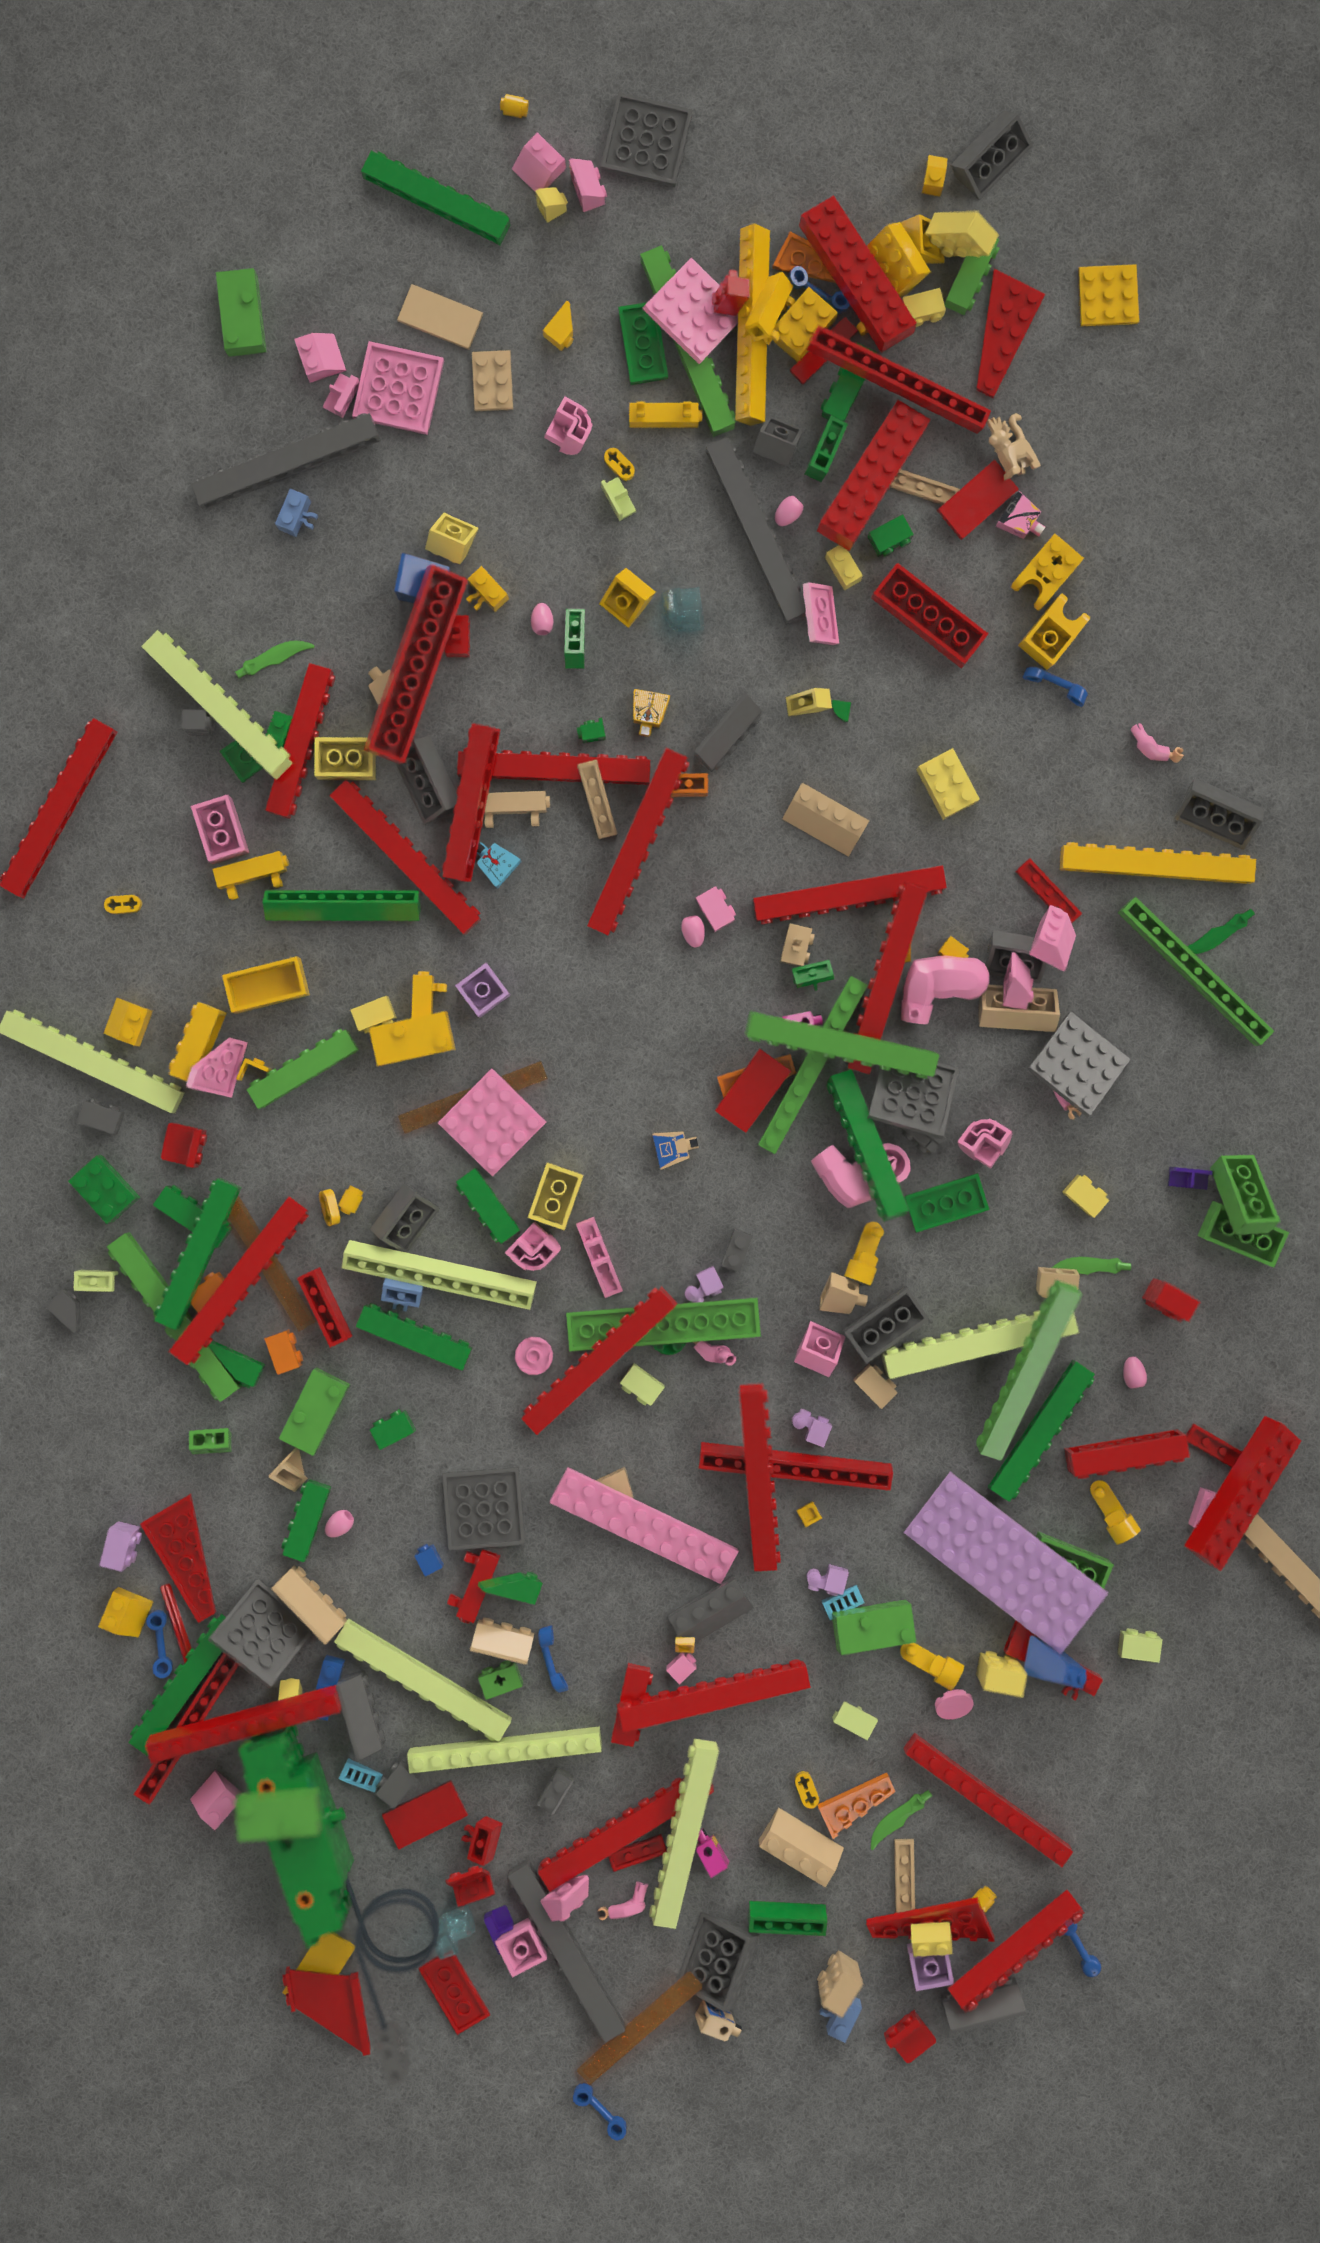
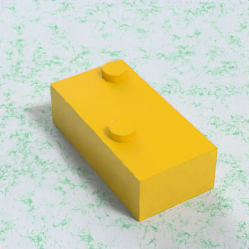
M446 1011L369 1028L377 1066L456 1050L448 1012Z

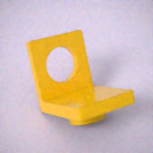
M245 1058L236 1080L242 1081L249 1064L266 1072L272 1069L264 1066L265 1062L260 1059L254 1058V1060Z

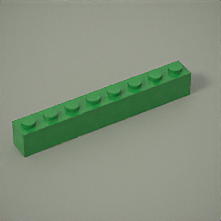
M371 150L361 170L363 179L500 246L508 232L510 219L504 212H496L489 205L483 202L478 203L467 194L461 195L453 187H445L439 184L436 179L423 176L416 169L410 170L400 161H392L381 152L376 153Z
M265 890L262 902L266 921H419L421 911L419 891Z
M852 1069L830 1076L826 1084L827 1090L833 1096L835 1110L840 1113L841 1125L848 1133V1142L855 1150L856 1162L861 1165L863 1170L862 1177L870 1187L869 1194L876 1202L878 1216L882 1217L883 1222L906 1215L909 1211L908 1205L874 1122L868 1118L869 1110Z
M222 1178L212 1181L209 1187L211 1193L208 1199L205 1198L202 1203L201 1209L203 1211L201 1216H197L193 1226L195 1229L193 1234L190 1233L186 1239L185 1252L182 1251L179 1255L177 1270L174 1269L170 1276L171 1284L165 1288L162 1294L164 1300L161 1305L157 1306L154 1315H156L154 1321L174 1330L180 1329L242 1187Z
M1075 1360L1071 1361L989 1483L988 1487L1008 1502L1017 1497L1020 1491L1019 1487L1022 1483L1027 1482L1031 1469L1037 1467L1040 1463V1456L1043 1451L1046 1452L1050 1448L1053 1436H1057L1062 1430L1061 1424L1065 1419L1068 1420L1073 1413L1072 1408L1082 1400L1086 1387L1089 1388L1093 1384V1377L1095 1375L1093 1372Z
M221 1614L218 1619L214 1617L207 1626L210 1630L207 1634H201L196 1641L199 1644L197 1648H191L185 1656L188 1659L184 1665L180 1663L174 1672L176 1674L174 1680L169 1679L163 1687L166 1691L162 1696L160 1694L157 1695L152 1702L154 1705L151 1711L147 1709L141 1717L142 1724L140 1726L136 1724L130 1735L132 1738L128 1743L146 1756L148 1753L145 1746L149 1736L167 1729L222 1653L208 1639L226 1618L224 1615Z

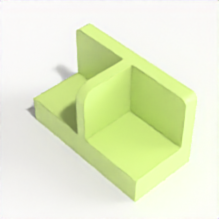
M619 477L607 483L605 480L601 481V487L619 521L636 513V509L628 496V491L623 487Z
M74 1271V1291L113 1292L115 1275H118V1271Z
M843 1702L839 1711H835L832 1717L834 1723L866 1740L869 1739L878 1722L877 1718L862 1711L860 1706L855 1707L847 1702Z

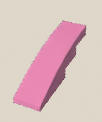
M592 1217L576 1223L604 1297L607 1298L622 1292V1287L595 1218Z

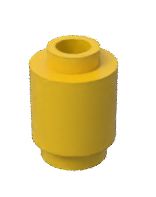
M506 94L505 98H501L500 110L503 111V115L517 118L527 117L529 100Z
M350 1185L345 1190L338 1204L341 1207L340 1211L347 1215H350L351 1212L355 1214L363 1199L362 1195L364 1192Z
M984 1886L972 1898L978 1897L983 1911L986 1913L995 1903L994 1899L997 1896L990 1888Z

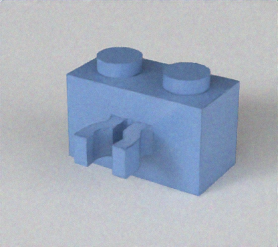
M290 489L275 525L280 531L297 537L302 523L311 530L314 528L313 524L308 523L307 519L304 518H314L317 520L318 515L312 512L307 513L311 504L307 495Z
M385 1278L381 1301L392 1302V1309H396L397 1304H402L404 1306L403 1311L407 1312L408 1306L419 1307L424 1286Z
M855 1997L842 2018L830 2010L821 2008L819 2011L820 2015L830 2017L826 2025L828 2035L845 2043L862 2006L860 1999Z

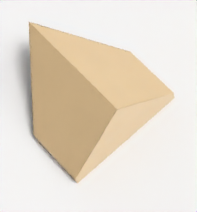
M295 1448L269 1475L270 1479L293 1492L308 1479L304 1475L298 1448Z

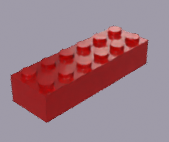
M896 563L871 598L961 669L989 634L899 563Z
M1178 1429L1064 1448L1067 1469L1078 1479L1088 1478L1089 1474L1096 1473L1097 1476L1107 1475L1108 1471L1125 1472L1127 1468L1131 1467L1143 1469L1148 1464L1161 1466L1165 1465L1166 1461L1173 1460V1463L1185 1461L1184 1458H1190L1186 1434Z

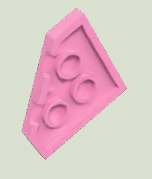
M229 1037L191 1068L186 1087L232 1098L237 1081L236 1077L240 1071L247 1042Z

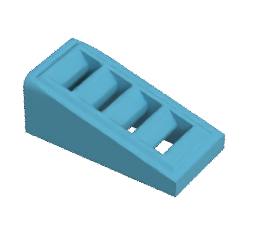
M857 1585L844 1590L843 1595L838 1594V1596L828 1597L822 1600L829 1619L833 1620L831 1603L834 1604L836 1611L839 1612L856 1608L863 1604L864 1600ZM854 1592L857 1602L853 1601L850 1593ZM846 1595L850 1602L848 1606L843 1598ZM839 1599L843 1605V1608L841 1609L839 1608V1605L837 1603V1600Z
M348 1758L339 1780L375 1792L376 1785L383 1774ZM350 1768L354 1769L351 1776L347 1775ZM360 1771L358 1779L354 1778L356 1772ZM364 1773L368 1774L365 1782H362ZM371 1776H374L375 1779L372 1785H369L368 1783L371 1779Z

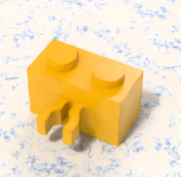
M482 566L468 578L469 585L476 593L468 596L466 600L470 603L472 600L478 599V603L474 606L476 611L481 608L482 603L485 601L496 612L509 600L508 594Z

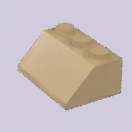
M490 1618L479 1619L470 1651L527 1665L534 1633L526 1627L516 1629L512 1628L513 1625L502 1622L500 1625L494 1623V1620Z

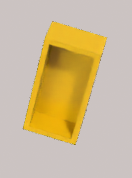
M297 956L222 975L230 1010L234 1014L310 995L302 961Z
M200 1002L193 1006L190 1013L192 1016L191 1021L185 1025L183 1030L184 1038L182 1041H179L176 1047L178 1052L176 1058L172 1059L169 1064L170 1075L188 1082L191 1068L212 1051L227 1012Z

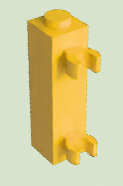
M783 272L767 278L744 326L754 341L764 339L768 345L772 339L778 342L780 334L773 328L781 311H786L788 305L791 307L796 302L793 297L789 296L793 285Z
M645 401L629 403L630 428H698V423L702 422V410H699V403H691V401H683V403H645Z
M277 851L214 868L213 873L217 888H227L229 899L234 900L239 898L235 887L239 884L271 876L273 887H282L283 883L280 873L287 872L286 867L289 866L286 855Z
M418 971V975H413L412 1018L433 1014L434 992H447V984L434 983V976L429 975L430 972Z

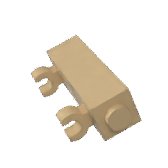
M545 791L488 793L484 813L485 827L494 828V814L531 813V825L540 826L539 813H547V808H550V796H546Z

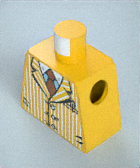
M634 689L633 723L641 724L639 735L650 737L652 727L660 728L670 702V695Z

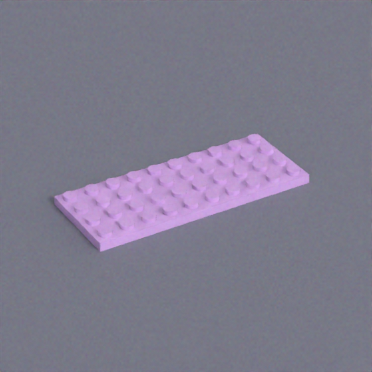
M952 1472L948 1473L904 1531L908 1537L1059 1654L1065 1650L1108 1594L1106 1590Z

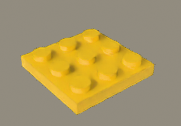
M1137 264L1079 267L1081 326L1139 323Z

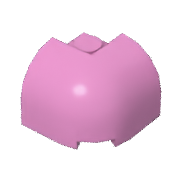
M564 397L544 438L560 446V452L564 454H578L586 442L593 425L587 414L588 410L571 399Z
M992 1119L979 1120L968 1126L958 1140V1146L970 1158L978 1160L991 1169L999 1156L1003 1155L1012 1138V1131Z
M534 1222L505 1254L524 1270L534 1271L545 1267L557 1255L561 1247L551 1233L548 1234Z

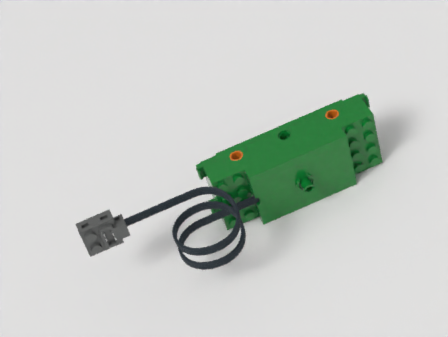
M296 1725L252 1736L249 1741L247 1740L238 1748L246 1771L244 1777L250 1793L319 1788L322 1821L319 1835L266 1839L294 1923L299 1925L306 1947L317 1945L321 1936L342 1930L349 1910L353 1906L359 1923L354 1938L355 1951L381 2025L379 2031L381 2044H378L377 2051L389 2086L403 2083L409 2072L408 2068L409 2064H411V2058L409 2053L405 2052V2040L399 2030L397 2021L386 2024L361 1950L372 1965L386 1972L403 1973L420 1967L430 1958L435 1948L439 1933V1918L436 1909L424 1894L411 1889H396L375 1898L361 1915L347 1873L352 1867L354 1858L341 1820L346 1819L343 1807L336 1809L318 1753L315 1752L303 1756L305 1751L302 1743H298ZM397 1895L413 1896L423 1901L430 1909L431 1913L422 1903L411 1898L397 1897L387 1900L384 1899ZM392 1904H408L418 1908L427 1917L432 1929L433 1940L423 1951L407 1957L390 1956L380 1951L372 1943L364 1924L365 1920L382 1907ZM365 1942H366L367 1946L369 1947V1949H370L377 1957H379L380 1959H382V1960H384V1961L390 1962V1963L403 1964V1963H410V1962L416 1961V1960H418V1959H420V1960L417 1961V1962H415V1963H413V1964L406 1965V1966H390V1965L384 1964V1963L378 1961L376 1958H374V1957L371 1955V1953L368 1951V1949H367V1947H366V1945H365Z

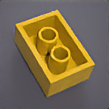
M901 222L888 224L867 245L900 297L906 296L931 272Z
M808 287L775 324L773 329L780 334L778 342L775 343L798 362L808 353L805 349L815 328L819 325L828 330L836 321L838 312Z

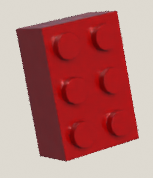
M1155 1278L1152 1279L1142 1297L1146 1300L1145 1304L1161 1311L1166 1317L1180 1323L1182 1320L1189 1322L1200 1303L1197 1299L1171 1284Z

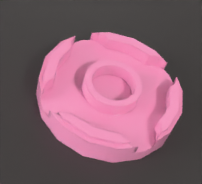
M529 1337L518 1345L515 1351V1360L521 1371L529 1375H538L550 1367L553 1361V1351L546 1340L540 1337Z
M964 1690L947 1691L941 1699L938 1697L935 1702L937 1715L943 1719L961 1718L967 1715L974 1706L971 1694H967Z

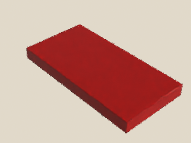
M995 459L937 510L960 540L966 537L1019 490L1011 479H1004L1005 471Z
M759 1048L718 1104L715 1111L746 1133L791 1070Z
M451 1780L394 1809L382 1813V1817L398 1850L468 1816Z
M452 1948L418 1968L457 2035L490 2016L489 2010Z

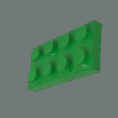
M648 302L618 307L630 385L668 379L661 328L643 310Z
M978 1173L904 1196L916 1233L989 1210Z

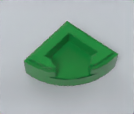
M832 700V709L835 715L840 720L848 722L851 702Z

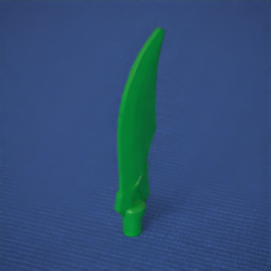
M1250 908L1244 914H1235L1225 925L1211 928L1200 939L1187 947L1194 954L1203 953L1217 947L1237 930L1246 927L1248 919L1255 915L1254 911Z

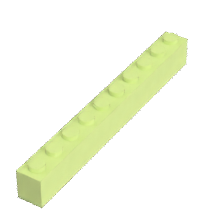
M157 630L142 647L277 780L292 764L288 759L290 755L282 747L278 749L275 746L277 742L269 734L265 736L262 733L264 729L257 722L252 724L249 721L251 716L244 709L239 711L236 708L238 703L231 696L226 698L223 695L225 690L217 683L213 685L210 682L212 678L205 671L201 673L198 670L199 665L192 658L188 660L185 657L187 653L179 645L175 648L172 645L174 640L167 633L162 635Z
M15 1009L13 1012L6 1011L0 1024L1 1034L165 1111L176 1113L185 1093L180 1090V1086L174 1083H170V1085L163 1083L164 1079L154 1074L152 1077L146 1075L147 1071L140 1067L131 1068L128 1066L129 1062L118 1058L116 1061L111 1058L112 1054L101 1050L99 1053L93 1050L95 1046L84 1042L82 1045L76 1042L77 1038L72 1035L66 1034V1036L59 1034L60 1030L55 1027L49 1026L46 1028L42 1026L43 1022L38 1019L31 1018L29 1020L25 1018L23 1012Z
M349 1240L342 1263L343 1269L528 1310L531 1308L537 1281Z
M350 1619L346 1621L334 1641L342 1651L348 1650L353 1653V1657L357 1660H364L375 1671L381 1670L386 1673V1677L390 1680H397L403 1684L402 1686L409 1691L414 1690L419 1693L420 1698L425 1701L430 1700L435 1703L438 1709L442 1711L447 1710L452 1713L453 1718L458 1721L463 1720L468 1723L471 1729L475 1731L480 1730L485 1733V1737L491 1741L496 1740L499 1742L511 1723L512 1717Z
M600 1727L502 1737L499 1742L485 1739L414 1747L409 1749L407 1756L409 1773L596 1753L602 1751Z
M694 1739L692 1746H689L688 1764L685 1763L683 1771L685 1778L684 1781L680 1782L679 1793L681 1794L675 1803L676 1815L671 1819L672 1832L671 1835L668 1834L666 1846L668 1848L662 1857V1864L664 1865L663 1869L659 1870L658 1873L659 1886L654 1890L655 1902L654 1905H651L649 1912L654 1926L676 1929L719 1753L716 1742Z

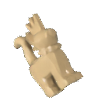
M1017 413L1010 416L1008 421L1010 427H1008L1006 421L1001 423L1000 417L997 419L993 417L991 420H987V424L992 432L989 444L995 448L994 452L998 454V458L1005 469V480L1012 478L1016 474L1018 476L1025 474L1026 468L1029 466L1033 470L1040 467L1036 454L1025 439L1022 429L1017 425L1016 421L1022 419L1021 415ZM1014 433L1016 441L1011 443V440H1009V438Z

